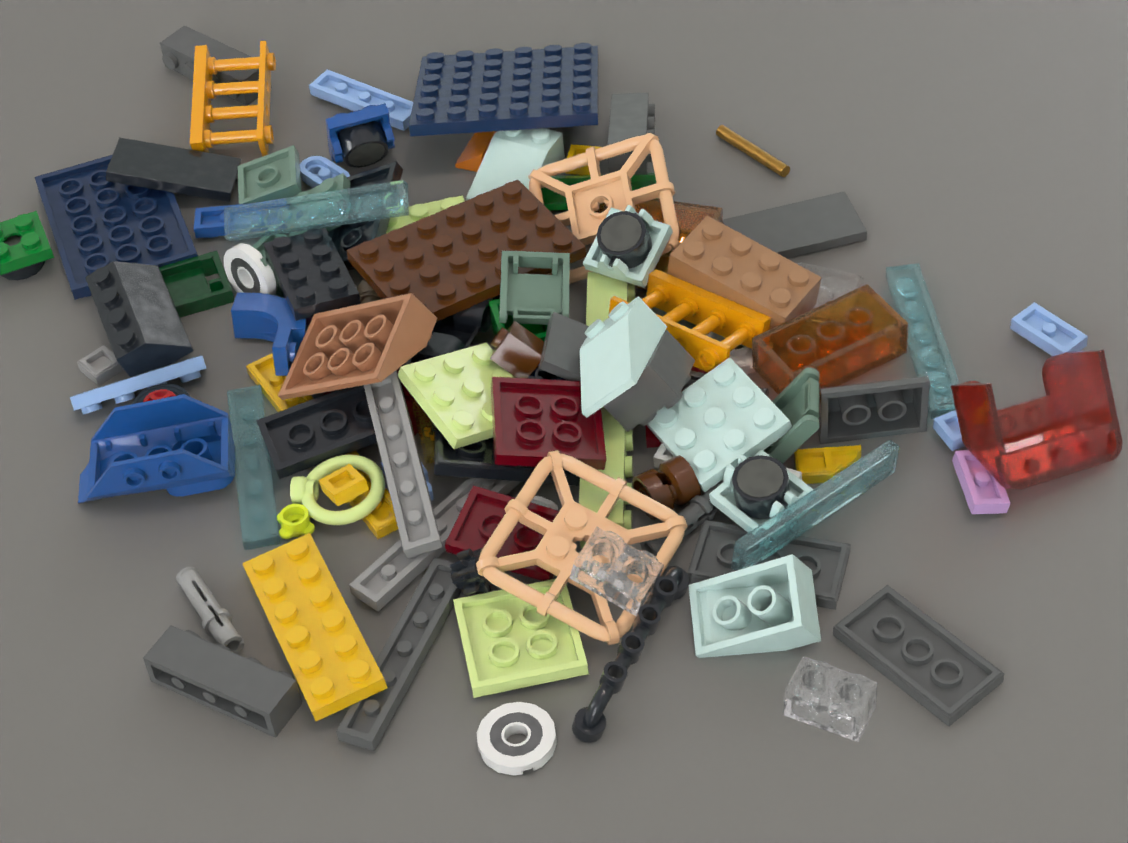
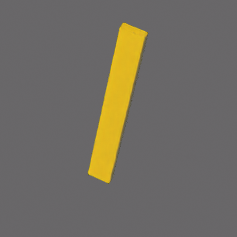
M273 353L246 365L248 375L277 412L314 399L311 395L285 400L278 397L286 376H276ZM357 451L348 453L352 455H359ZM358 469L356 470L366 479L369 490L349 502L352 507L362 502L367 497L371 488L369 476ZM386 487L383 498L378 506L362 519L377 539L398 530L390 492Z

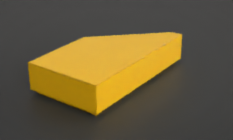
M861 445L797 449L794 452L795 469L802 472V481L806 484L835 482L861 458Z

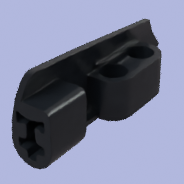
M500 295L437 321L427 346L402 366L470 347L479 332L485 333L490 328L492 322L489 301L500 299Z

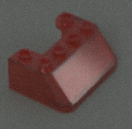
M1104 350L1070 351L1051 356L1045 361L1042 368L1046 395L998 410L991 383L965 381L951 385L962 441L965 447L1002 487L1022 490L1110 462L1119 456L1123 441Z

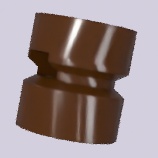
M680 455L661 463L658 471L654 468L649 469L632 479L633 489L672 510L674 509V504L683 506L689 503L696 495H701L700 485L692 467ZM646 513L648 517H650L652 520L657 519L656 517Z

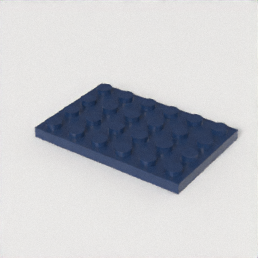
M112 155L35 177L74 300L92 296L85 277L113 261L162 267L198 256L173 192L106 181V171Z

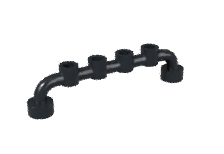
M669 566L665 569L662 576L656 580L650 595L651 600L649 604H644L639 608L634 621L633 631L623 635L615 661L605 665L599 681L600 686L589 706L580 709L576 713L572 724V731L580 741L592 743L601 738L606 727V718L603 712L612 695L621 691L627 677L628 668L630 665L638 662L645 645L644 641L647 636L655 633L663 609L669 607L673 600L680 599L686 593L689 585V576L682 568Z

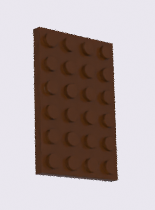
M517 179L486 193L479 194L467 201L450 206L433 215L421 218L399 229L392 230L370 241L363 242L348 249L347 257L348 261L381 299L412 293L439 321L500 295L502 251L570 253L571 264L586 257V247ZM518 267V274L546 275L552 272L551 268Z

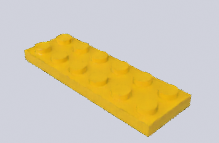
M310 533L242 563L315 722L388 688Z

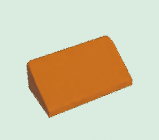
M497 131L474 133L455 163V168L477 172L491 139Z

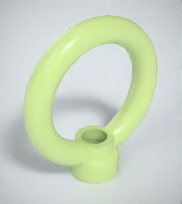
M352 454L339 455L327 459L317 465L307 477H293L290 484L292 503L305 506L311 518L327 525H346L363 519L378 506L385 492V477L380 467L369 458ZM351 464L355 469L363 471L369 476L371 480L370 491L367 497L358 505L342 511H331L324 509L317 503L319 498L318 480L342 467Z

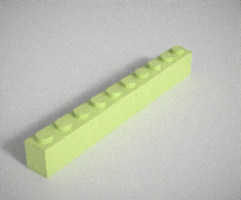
M588 272L586 325L590 326L598 319H601L602 322L608 319L610 298L613 296L627 302L633 301L636 298L635 285L599 273ZM602 407L606 464L605 469L599 471L614 479L618 477L624 480L626 478H633V457L627 456V451H633V430L627 432ZM580 478L579 504L597 513L609 492ZM632 483L626 484L627 486L632 488ZM619 498L607 519L630 530L632 529V510H626V505L631 504ZM580 541L581 548H590L589 543Z

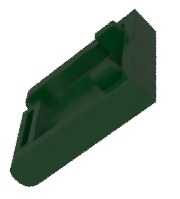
M217 250L159 267L180 318L234 302L233 292ZM218 274L219 278L209 280L208 285L206 277Z

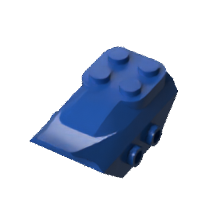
M185 394L115 407L91 438L90 460L80 474L78 503L166 489L170 495L179 497L220 490L227 487L235 477V445L228 413Z

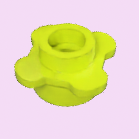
M290 504L284 507L277 515V521L281 524V529L279 530L281 538L290 539L314 532L315 526L311 523V517L305 506Z

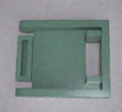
M502 251L499 323H506L508 315H513V322L516 321L519 324L548 325L553 312L569 318L570 253ZM518 267L551 268L552 275L518 274Z
M805 368L772 401L790 420L792 428L778 442H774L763 451L779 460L782 464L819 429L820 373L814 368Z

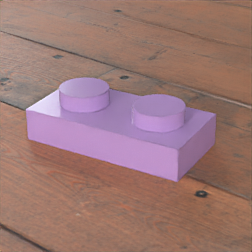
M991 450L955 451L952 462L971 514L1007 513L1010 500Z

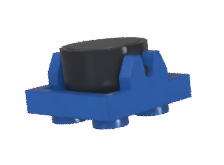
M386 103L369 105L361 110L350 113H338L326 119L328 147L332 162L340 163L344 159L345 164L350 167H368L382 160L387 155L388 149L395 148V138L390 125L389 111Z

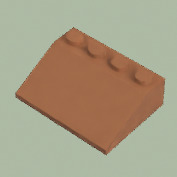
M412 293L314 314L278 397L285 400L382 382L427 346L437 317Z

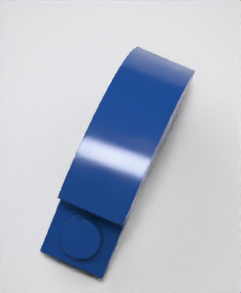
M237 292L231 308L235 338H256L273 342L272 351L276 376H287L307 331L306 319L296 321L287 301L282 297L264 293Z

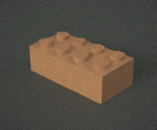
M708 215L670 254L667 273L771 317L768 339L779 345L785 341L816 305L822 277Z

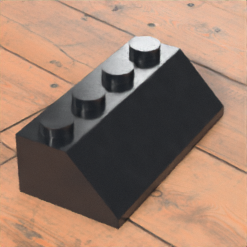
M113 261L85 277L115 358L130 377L168 366L194 351L158 266Z

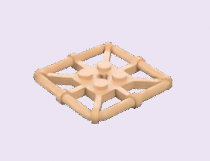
M652 133L632 137L598 149L595 147L587 148L585 153L545 165L538 170L533 169L528 176L530 179L529 191L543 205L541 188L546 187L566 197L568 211L554 216L565 227L571 225L572 234L584 246L594 242L599 225L606 218L610 208L625 211L626 207L630 205L636 211L635 205L656 198L660 199L664 223L670 225L673 231L662 255L674 251L680 244L678 241L679 227L672 197L675 194L674 185L672 182H669L664 152L659 138ZM633 151L620 170L601 176L600 161ZM651 154L656 184L632 191L630 179L647 155ZM587 165L589 166L591 177L590 180L571 186L552 178V176ZM601 203H605L608 207L602 213H594V211L599 209ZM584 266L570 270L569 284L587 279L588 272L592 271L586 270Z
M558 450L548 452L547 457H544L538 463L515 500L511 499L504 508L506 514L482 549L476 567L479 575L484 576L497 587L536 607L537 613L543 616L549 614L593 639L607 642L608 645L618 644L620 638L632 627L639 608L648 600L656 580L662 576L680 546L687 529V523L683 516H679L671 508L627 486L626 480L620 477L614 479L572 456L560 454ZM563 469L609 492L597 513L573 500ZM550 472L562 505L553 522L531 512L527 508ZM620 498L663 522L628 530L607 519ZM518 522L544 535L535 550L499 558L496 557ZM667 537L648 570L642 571L621 560L629 545ZM585 541L589 543L592 551L584 550L582 554L576 552L577 545L574 542ZM537 565L554 574L557 578L549 591L543 594L504 572ZM612 572L638 586L617 622L612 618L603 591V587ZM567 582L591 594L600 624L556 601Z

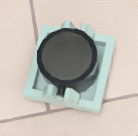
M630 205L626 207L625 211L610 208L606 218L599 225L597 236L583 261V265L586 270L645 288L648 283L649 273L654 271L673 233L672 228L668 224L653 220V217L644 209H641L638 214Z
M763 450L749 458L741 454L738 457L737 467L735 468L729 464L723 476L724 482L709 494L710 503L761 544L768 541L815 500L814 489L786 469L779 460L769 456Z

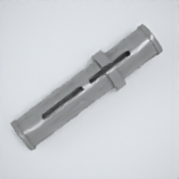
M195 567L182 569L176 576L177 583L203 620V629L207 635L213 636L217 643L225 645L233 653H238L243 648L244 641L232 625V616L228 610L220 607Z

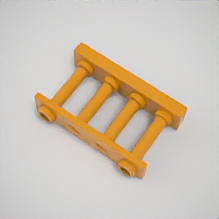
M260 41V57L218 60L210 56L207 45L195 46L190 146L192 150L209 153V148H213V145L258 142L262 157L268 155L269 144L274 142L272 125H269L271 71L276 70L275 54L269 52L266 41ZM259 69L258 81L216 84L212 81V75H217V72ZM258 93V105L214 108L211 105V99H215L219 95ZM257 117V129L212 132L210 129V123H214L215 120Z
M658 269L649 273L647 293L642 300L650 309L656 307L667 312L664 316L656 315L667 326L666 330L695 359L694 367L710 372L728 359L730 352L740 344L758 352L767 347L771 317ZM613 296L610 298L609 313L619 303L624 301L628 304L630 302ZM683 319L696 326L690 329L678 324V322ZM714 332L725 337V339L720 342L706 335Z

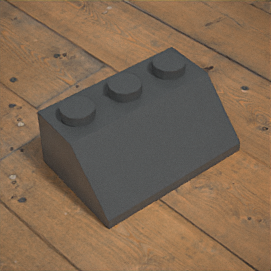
M929 376L819 388V429L817 432L820 444L927 432Z

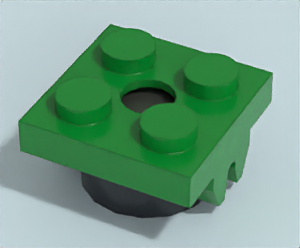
M37 211L21 214L15 218L0 222V275L8 280L27 279L42 269L45 260L54 258Z

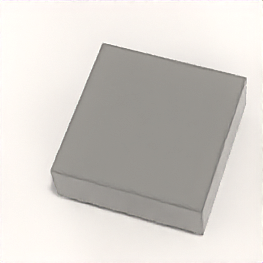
M105 345L77 362L79 370L98 386L124 370L116 360L114 352Z

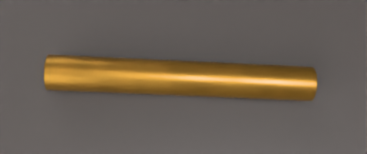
M720 125L717 128L716 135L781 177H786L789 174L790 167L726 126Z

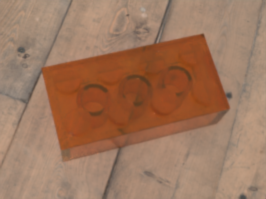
M865 284L753 337L752 367L778 395L805 368H814L819 371V388L839 386L907 353L908 322L868 284Z

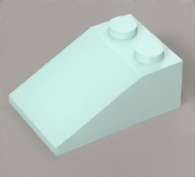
M547 128L497 131L491 139L467 194L466 201L517 179L529 190L530 179L528 176L533 169L538 170L545 165L565 159L563 133Z
M639 296L628 304L624 301L619 303L609 313L608 319L603 322L601 319L596 320L584 333L587 338L580 348L581 408L582 414L586 418L637 383L667 328L662 320Z
M793 554L688 585L695 653L698 658L787 651L821 641L812 570Z

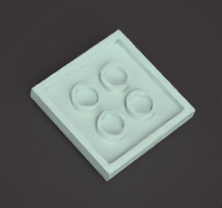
M730 357L683 390L682 398L673 407L667 409L664 406L658 410L654 419L647 424L648 428L674 457L680 455L686 459L704 492L723 480L726 467L729 464L735 468L737 467L738 457L741 454L747 458L755 456L760 450L769 447L792 428L790 420Z

